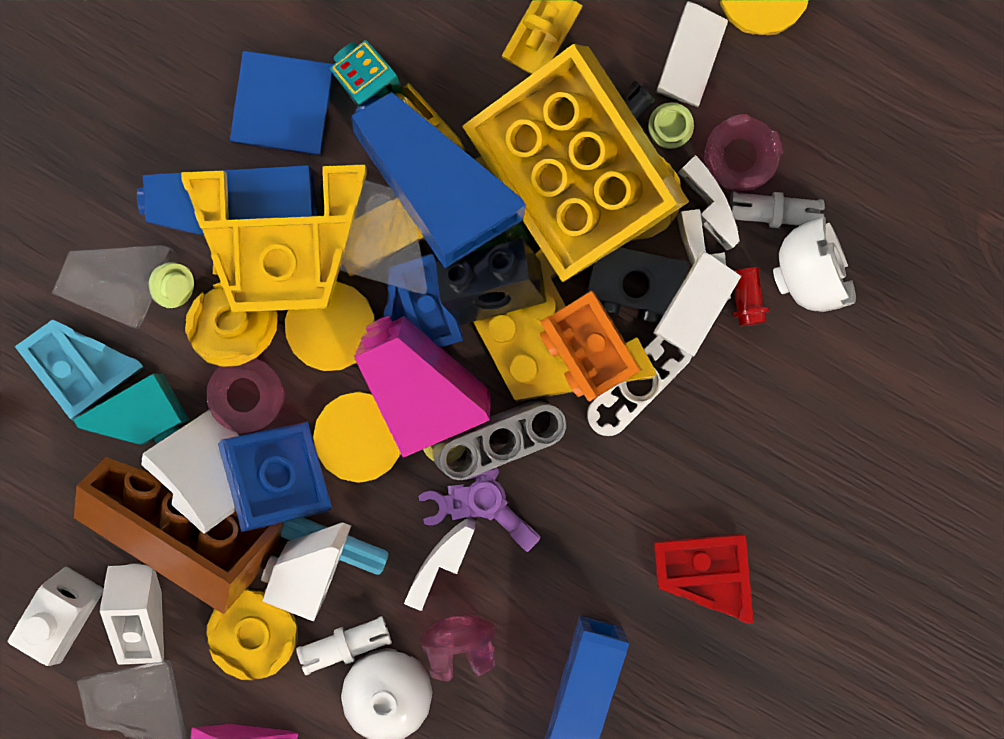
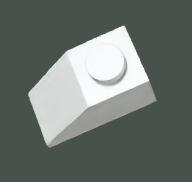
M340 523L287 542L279 558L271 555L261 578V581L268 583L263 602L314 621L327 595L351 525Z
M141 564L108 566L100 614L117 663H163L162 591L156 571L148 565Z

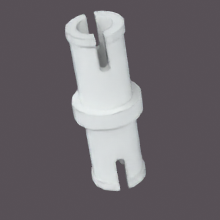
M383 616L348 630L340 627L334 630V635L297 647V655L300 664L304 665L302 669L305 675L343 660L345 664L354 662V656L386 644H392Z

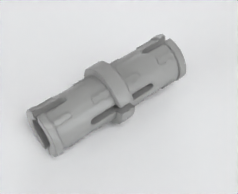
M732 191L729 206H732L731 211L734 220L766 222L771 228H779L781 224L801 226L806 222L823 217L824 214H820V210L825 209V203L822 199L784 197L783 192H773L772 196Z

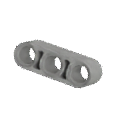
M539 400L529 401L491 416L490 421L436 443L433 449V459L437 467L450 478L456 480L468 479L560 441L565 434L566 419L558 408L549 403ZM547 411L550 416L549 427L543 433L535 434L532 430L533 418L538 413ZM506 428L509 435L506 446L500 450H491L489 445L491 434L497 429ZM457 445L465 446L467 456L463 464L458 467H449L446 463L448 451Z

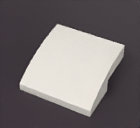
M212 408L144 452L141 463L144 468L173 493L172 505L203 533H206L236 511L218 443L222 439L239 435Z
M472 518L464 519L434 547L417 573L404 602L405 605L422 611L439 567L457 574L474 533L476 520Z

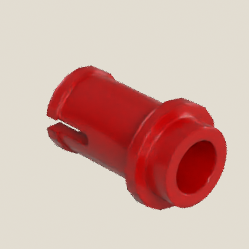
M753 267L735 270L734 272L739 274L741 278L734 288L737 312L733 313V318H738L739 326L765 323V314L769 313L770 310L768 307H764L759 275L760 268Z

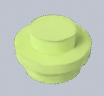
M673 102L658 106L651 114L648 122V131L652 140L657 145L667 149H674L684 145L690 139L694 130V120L690 111L683 105Z
M168 262L158 266L149 278V290L152 298L156 303L166 308H176L186 303L194 289L192 273L187 267L176 262Z

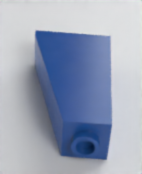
M391 92L381 99L378 96L368 99V101L356 109V114L352 115L353 133L444 268L523 220L526 204L519 195L394 93Z
M309 165L221 170L227 172L229 220L317 216L315 172ZM181 173L143 175V187L137 189V205L140 215H145L146 222L205 236L198 224L194 213L195 209L189 193L182 182Z
M579 615L545 739L600 738L629 647V641L623 627Z

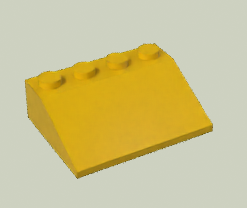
M572 44L462 126L493 175L519 195L526 204L523 222L562 282L650 229L689 202L589 46Z

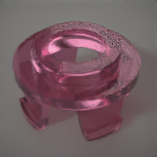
M749 114L735 115L721 122L709 135L704 149L705 165L717 183L722 187L737 192L751 191L765 184L775 173L780 155L783 153L782 141L778 131H772L764 122L749 117ZM735 139L748 140L756 149V162L747 171L738 172L732 170L724 160L726 146Z
M253 359L238 366H220L213 373L207 387V403L213 417L223 427L239 433L255 432L268 426L277 417L278 413L280 414L285 402V390L282 387L279 376L272 367L259 359ZM240 378L252 380L260 391L258 405L248 412L234 410L227 400V390L230 384Z
M465 614L447 617L431 625L430 629L420 637L421 648L427 653L431 665V670H429L431 677L440 681H450L453 677V654L465 652L476 676H481L495 667V659H492L494 647H492L491 643L496 635L494 624L478 616Z

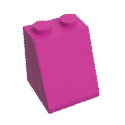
M387 316L365 327L367 333L362 335L354 358L403 458L490 421L491 394L488 387L446 351L437 346L406 317L392 321L391 317Z

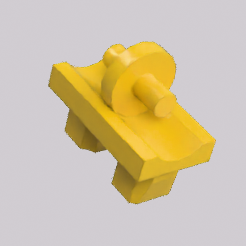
M532 0L504 50L502 58L532 75L556 56L583 5L573 0Z

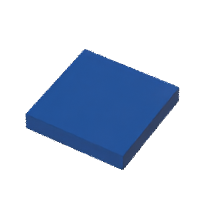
M243 51L230 141L236 144L322 156L334 76L330 67L333 64Z
M308 422L222 439L218 443L242 532L325 513L332 509Z

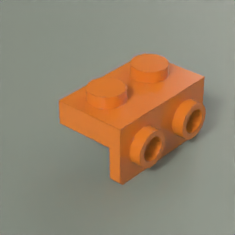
M590 291L560 311L540 321L545 330L540 333V337L553 357L559 354L569 369V371L564 373L565 378L578 397L585 395L590 402L642 370L594 291Z

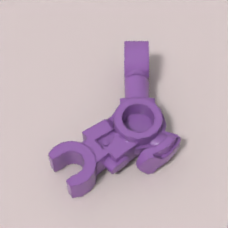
M497 467L468 478H476V482L471 484V486H464V484L447 486L448 495H443L439 491L429 490L418 496L419 501L432 499L439 505L437 515L423 519L426 525L440 523L447 514H451L452 520L478 516L488 518L491 521L494 518L526 552L541 538L530 525L521 520L507 506L509 501L506 499L505 490L499 482L495 481L499 474Z

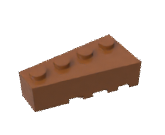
M105 457L76 486L74 519L217 611L225 614L266 567L271 555L275 556L277 554L284 522L242 532L235 511L209 531L203 533L172 505L173 493L151 473Z

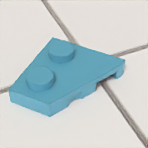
M53 319L15 346L71 420L79 417L144 369L138 360L113 350L105 344L82 335Z

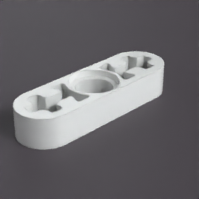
M657 335L644 348L646 354H650L653 361H656L664 352L663 347L660 345L664 339ZM678 349L682 355L681 359L676 361L670 358L660 367L668 372L663 379L660 378L659 373L655 369L657 376L652 378V388L643 396L631 394L626 382L618 384L617 386L621 394L627 400L636 403V406L629 412L627 406L623 404L616 411L615 416L619 421L615 426L609 423L604 424L602 427L599 426L596 421L599 419L600 414L596 409L601 404L610 407L619 399L611 395V392L617 386L595 398L587 409V420L591 428L603 436H613L620 433L690 362L692 356Z

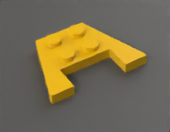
M366 165L323 166L324 216L229 220L227 172H181L182 182L189 193L195 209V216L205 235L212 254L211 258L232 312L329 308L367 175Z
M541 249L535 255L541 262L546 302L474 321L480 336L516 402L573 392L564 373L569 371L560 354L556 357L551 355L540 337V333L545 331L540 321L566 307L552 281L558 275ZM635 338L627 342V346L642 370L623 382L646 380L657 376L639 339Z

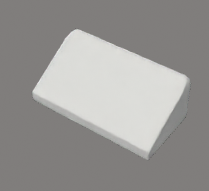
M688 1L681 16L655 93L699 107L728 20L698 4Z
M705 251L701 252L653 333L694 357L741 276Z

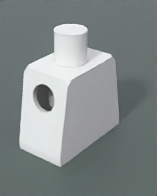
M64 567L37 590L9 637L8 643L46 666L60 664L97 604L104 588L69 567ZM62 590L70 592L76 599L62 595Z

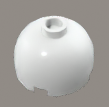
M823 216L793 229L784 239L780 248V267L773 269L774 278L781 294L790 292L797 304L812 311L826 312L854 304L856 295L853 280L843 282V278L846 277L845 267H848V264L831 224H826V218Z
M385 648L370 651L354 663L344 679L341 700L346 719L352 728L365 738L404 739L419 729L427 717L433 692L429 675L420 661L412 656L409 657L405 653L397 652L395 649Z

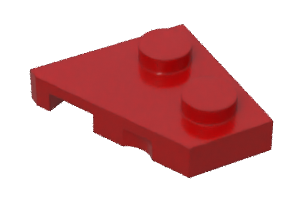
M744 533L653 541L656 579L659 589L678 597L681 596L692 600L706 608L715 609L733 616L742 622L754 623L747 542Z

